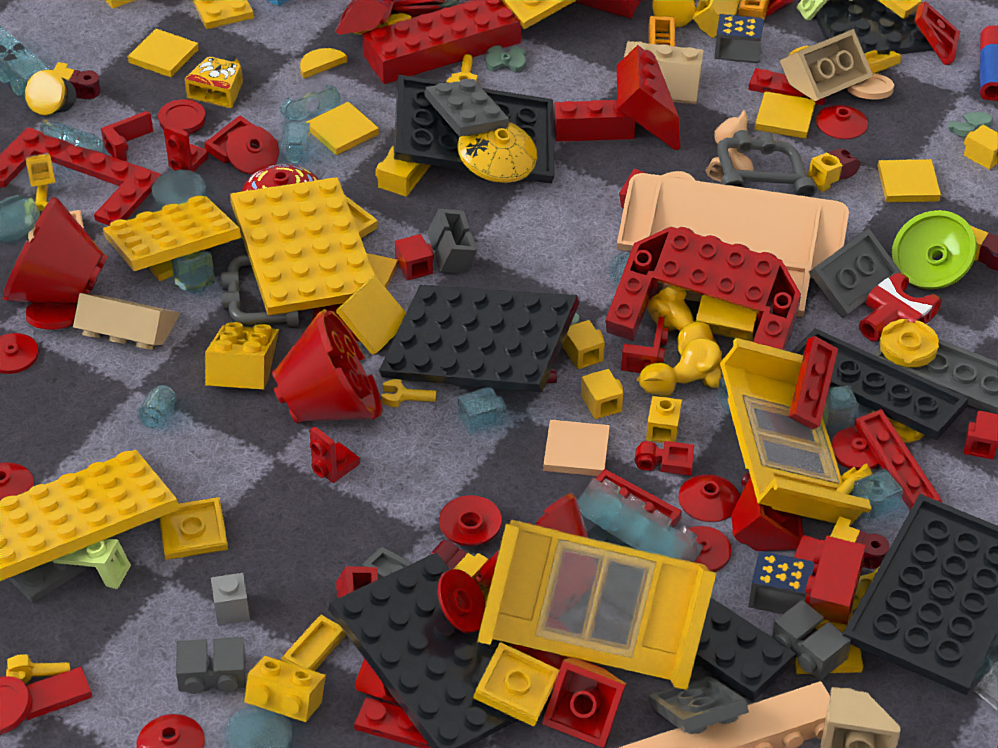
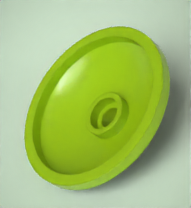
M942 210L924 212L910 219L900 229L893 243L892 259L899 270L909 278L910 285L927 290L944 288L960 280L971 268L977 252L976 237L970 225L955 213ZM937 255H943L940 260H934Z

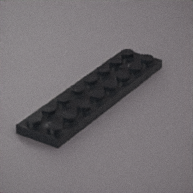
M599 523L587 532L590 539L637 549ZM595 558L598 565L599 558ZM610 561L601 598L633 618L645 569ZM710 597L695 662L754 701L796 662V653Z

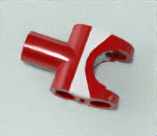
M896 273L882 281L869 293L866 305L874 311L860 321L859 330L864 337L874 342L880 339L883 328L896 320L908 319V322L915 323V321H920L927 325L938 313L942 299L935 294L920 298L907 295L904 291L908 286L909 278L903 273Z

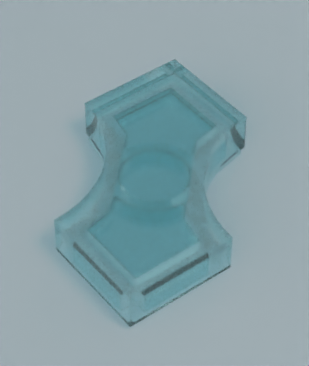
M41 120L40 130L44 135L67 141L76 147L102 151L103 141L98 135L75 129L68 124Z

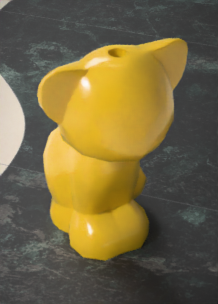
M669 286L649 299L646 309L656 324L658 323L659 316L665 317L664 328H669V331H680L677 337L680 355L682 356L685 345L694 339L706 338L716 342L708 324L693 321L691 310L684 301L687 290L676 286Z
M694 339L685 345L681 359L675 367L672 368L665 363L650 364L641 371L636 381L639 382V385L646 393L659 397L671 396L676 383L687 384L696 380H703L705 386L714 389L719 388L721 382L720 363L722 361V351L719 345L710 339Z

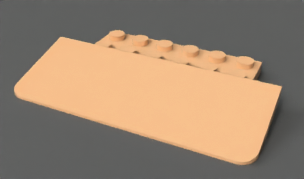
M639 173L634 175L629 181L618 234L617 250L631 252L634 243L672 226L675 228L686 227L694 231L695 234L705 237L707 235L716 236L722 242L728 244H742L751 251L758 253H772L783 261L799 289L801 298L797 317H804L810 278L813 279L809 271L844 246L849 210L845 204L834 200ZM665 283L663 289L672 285ZM687 290L685 300L701 302L702 294Z

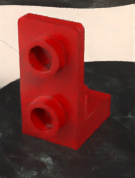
M144 111L101 128L104 148L112 157L127 161L126 151L129 150L127 142L153 132L152 117L149 111Z
M168 124L163 128L168 165L173 170L191 175L209 158L208 150L190 143L189 134L186 131Z
M659 316L653 347L631 344L623 345L621 371L641 373L650 364L664 363L665 348H661V345H667L669 328H664L665 317Z
M315 426L309 430L312 456L311 466L318 477H325L334 484L360 464V457L340 442L335 444L334 440Z

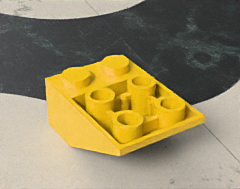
M230 322L222 325L205 351V386L264 389L269 380L279 329L271 328L267 324L243 327L241 323Z

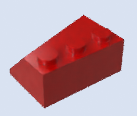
M637 45L617 64L618 109L671 148L679 150V116L659 63L651 51L644 50Z

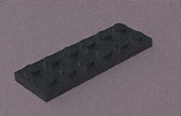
M816 328L791 351L792 353L804 355L807 339L813 336L838 348L829 390L873 411L882 409L888 418L935 440H938L967 408V397Z

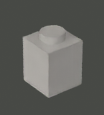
M243 573L211 577L217 625L249 621Z

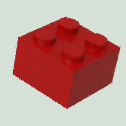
M827 535L824 546L817 545L813 561V574H816V576L809 575L805 591V602L823 616L825 620L848 625L863 568L865 545Z

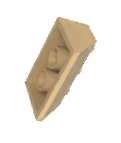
M854 29L780 60L789 84L814 101L873 77Z
M627 42L624 58L637 45L644 50L651 51L656 56L673 102L697 103L704 50L665 44Z
M80 293L73 327L83 329L82 335L99 338L101 333L110 335L109 341L126 344L128 339L137 341L136 347L153 350L154 345L164 344L180 312L104 295Z
M832 687L820 748L897 747L900 726L867 692L855 691L850 688Z

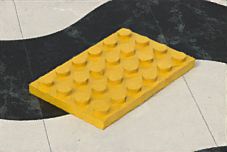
M338 177L230 193L231 205L268 316L342 304L375 275Z
M136 449L121 452L115 458L104 462H95L79 472L64 474L58 480L48 484L36 485L29 491L17 496L5 497L0 501V581L180 509L177 498Z

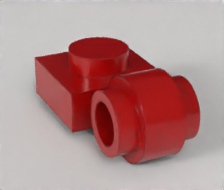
M644 441L637 446L634 461L640 470L652 471L658 463H661V472L691 476L694 444L664 441L663 449H661L651 441Z

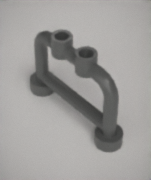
M740 130L733 137L721 140L717 146V154L724 176L721 178V184L744 188V181L794 184L793 187L796 195L812 197L817 192L814 179L806 175L798 151L787 142L774 140L770 132H763L757 139H750L748 131ZM728 148H737V151L740 153H746L750 150H761V153L765 155L775 151L783 152L789 157L795 174L734 170Z
M248 254L234 258L229 263L227 272L221 273L222 289H228V292H222L223 309H229L230 316L236 322L247 325L287 322L288 328L299 327L298 311L268 316L267 312L244 313L240 310L239 269L243 266L251 265Z

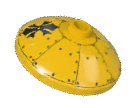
M509 122L508 128H499L494 131L462 136L458 140V153L464 165L474 174L489 181L511 183L524 179L533 171L537 161L535 143L524 130Z

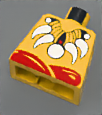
M227 55L224 60L207 57L185 78L187 98L227 108L233 107L243 84L241 65L239 60L233 55Z

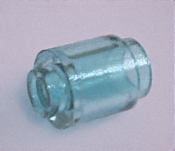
M159 385L150 390L137 413L143 425L148 428H162L166 424L176 407L177 396L175 392L164 385Z

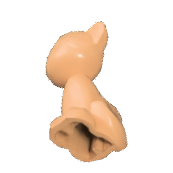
M745 110L742 111L739 117L728 118L717 127L714 135L717 146L721 140L733 137L736 132L740 130L747 131L748 121ZM728 148L734 170L754 171L752 160L748 156L738 152L737 148ZM715 157L707 167L706 173L710 178L721 183L724 173L719 157Z

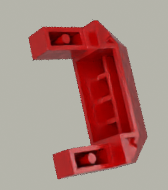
M670 226L634 243L605 320L607 333L634 341L649 299L658 294L666 283L757 311V332L753 342L785 350L787 341H790L799 311L801 293L783 261L769 252L758 253L751 251L742 244L736 243L732 245L722 242L716 236L707 235L705 237L695 234L694 231L686 227L675 228Z

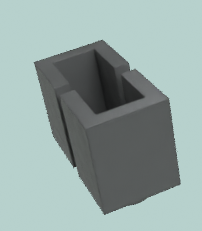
M438 209L427 231L432 248L436 250L435 257L440 272L466 273L477 253L472 233L468 232L470 228L464 211Z
M801 600L775 620L772 637L794 651L800 667L821 681L847 660L851 639L844 637L843 633L830 622H827L817 630L815 627L823 622L824 617Z
M244 637L213 639V670H210V656L207 655V639L177 641L176 676L179 692L186 691L191 694H198L204 690H209V687H216V689L225 692L234 691L237 688H246Z

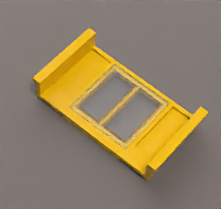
M735 338L733 340V348L721 361L720 365L729 395L727 401L745 468L749 469L758 504L771 506L774 510L835 524L839 516L850 519V525H852L863 512L869 513L872 508L869 499L835 492L843 481L823 416L820 427L813 430L788 417L803 355Z
M511 520L510 524L505 525L477 641L491 645L492 639L664 678L671 680L674 687L687 690L716 572L709 571L703 564Z

